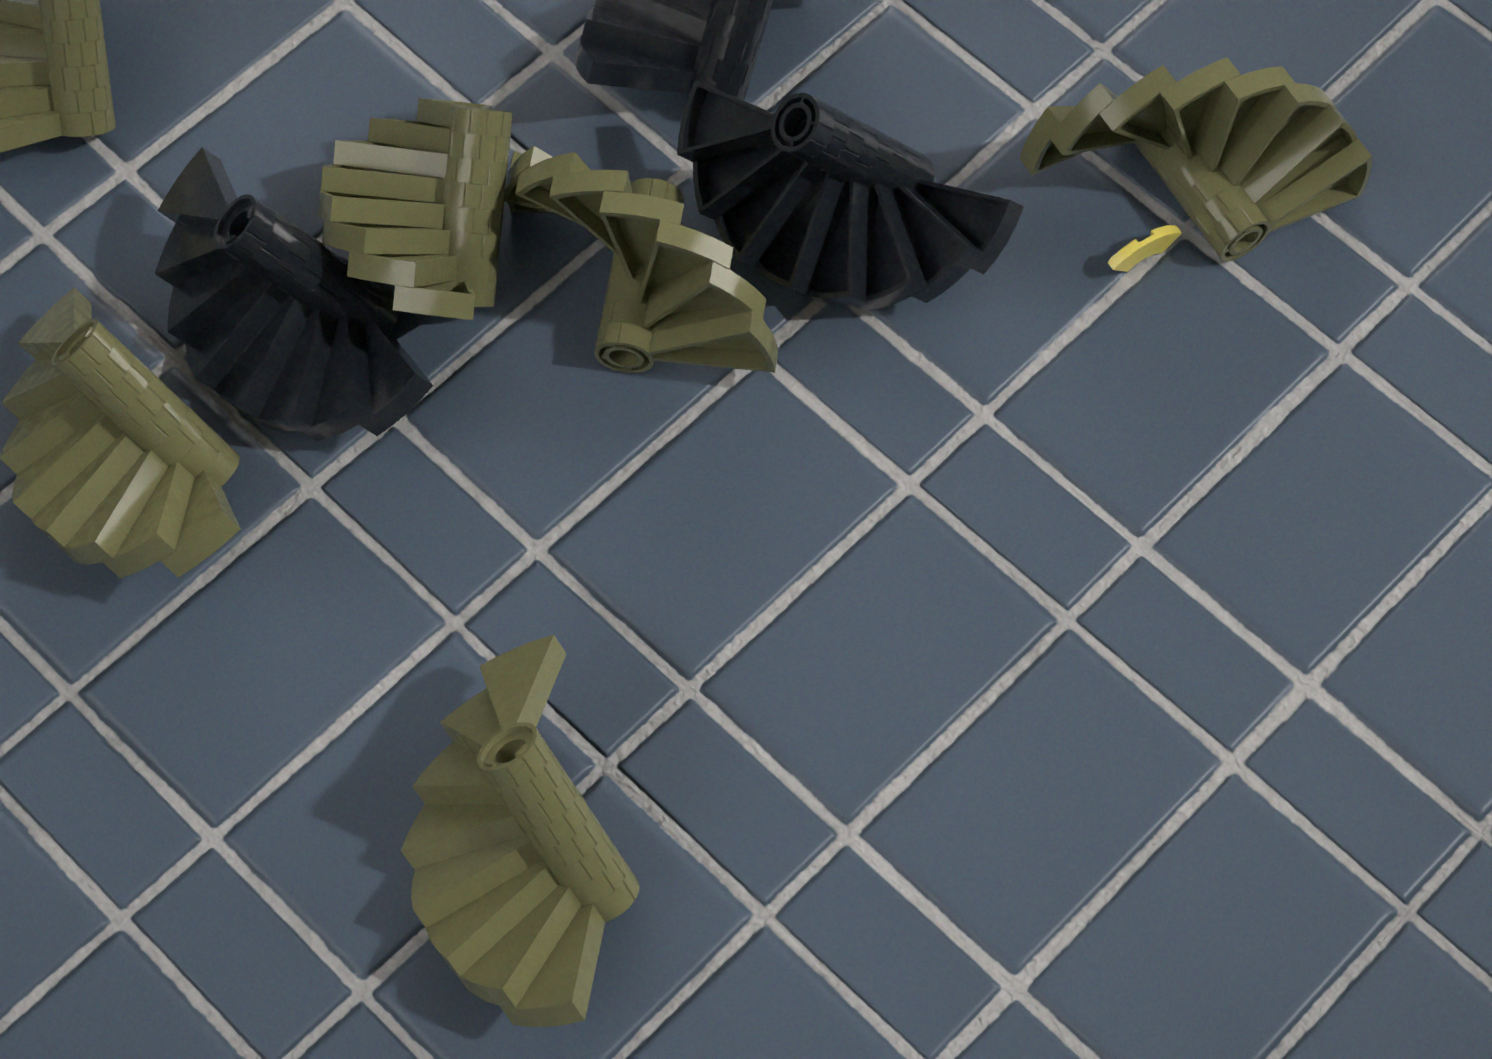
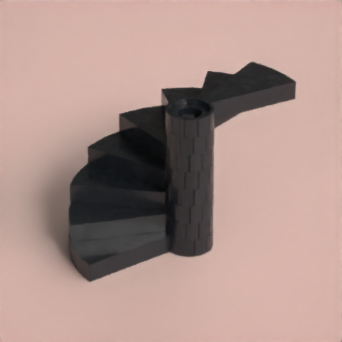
M596 0L595 5L587 13L583 32L580 36L575 55L576 69L588 84L689 94L696 80L745 101L774 0Z
M695 80L685 105L678 136L677 155L693 162V183L699 213L715 221L724 243L733 247V255L738 261L755 267L760 273L775 283L819 302L834 305H853L862 310L883 308L910 297L928 303L953 286L970 269L984 275L1008 243L1024 206L1010 199L935 183L934 167L927 156L807 93L792 94L779 105L775 113H772Z
M201 147L178 176L158 209V212L175 222V225L167 239L155 271V275L173 286L168 311L167 332L185 343L188 364L194 378L215 390L229 404L273 430L286 432L300 430L316 441L332 438L360 425L372 434L380 435L405 416L433 386L390 332L400 314V311L393 310L394 292L379 282L348 277V260L252 195L245 194L237 198L221 160Z

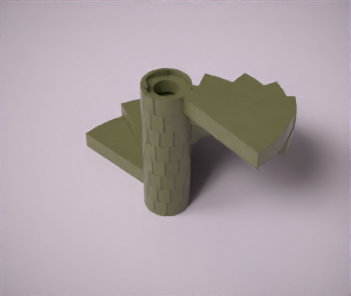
M0 0V153L59 136L86 137L114 130L116 122L100 0Z
M1228 57L1211 63L1179 81H1176L1167 68L1161 65L1129 87L1120 96L1099 83L1076 106H1049L1031 130L1020 155L1022 163L1031 175H1035L1083 152L1134 143L1219 257L1226 262L1239 259L1251 252L1267 237L1269 232L1360 197L1367 185L1372 169V155L1357 138L1353 128L1323 90L1310 84L1295 83L1283 66L1269 67L1241 75Z
M418 98L416 121L370 117L368 141L335 140L333 164L324 165L322 169L318 216L324 219L322 243L330 247L349 251L347 276L395 285L393 310L473 320L474 307L494 306L513 112L492 109L493 105Z
M535 146L523 154L516 151L513 152L506 178L504 202L508 203L511 212L556 213L584 226L614 252L594 350V356L600 364L624 373L645 372L653 367L654 361L775 373L779 351L771 330L763 320L766 298L749 282L730 270L733 247L700 231L680 225L684 207V194L678 187L667 181L655 178H642L630 183L629 173L626 170H590L576 152L552 157Z
M73 287L18 342L35 360L2 402L19 419L0 455V459L17 474L12 492L13 503L33 520L34 525L77 563L90 565L104 563L119 578H123L160 561L172 573L180 577L212 555L241 530L222 489V486L237 469L240 456L97 319H92L91 303Z
M555 635L516 647L479 666L487 688L470 698L440 722L453 742L432 761L412 785L425 805L414 820L401 849V852L415 869L411 889L413 911L424 924L434 947L471 993L486 1002L499 1005L513 1025L524 1027H553L585 1021L605 922L615 919L624 913L637 898L640 888L638 879L624 861L536 728L566 657V652Z

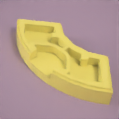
M1167 225L1150 231L1151 235L1140 242L1134 239L1114 254L1107 263L1115 271L1128 272L1145 258L1163 253L1182 232L1176 225Z

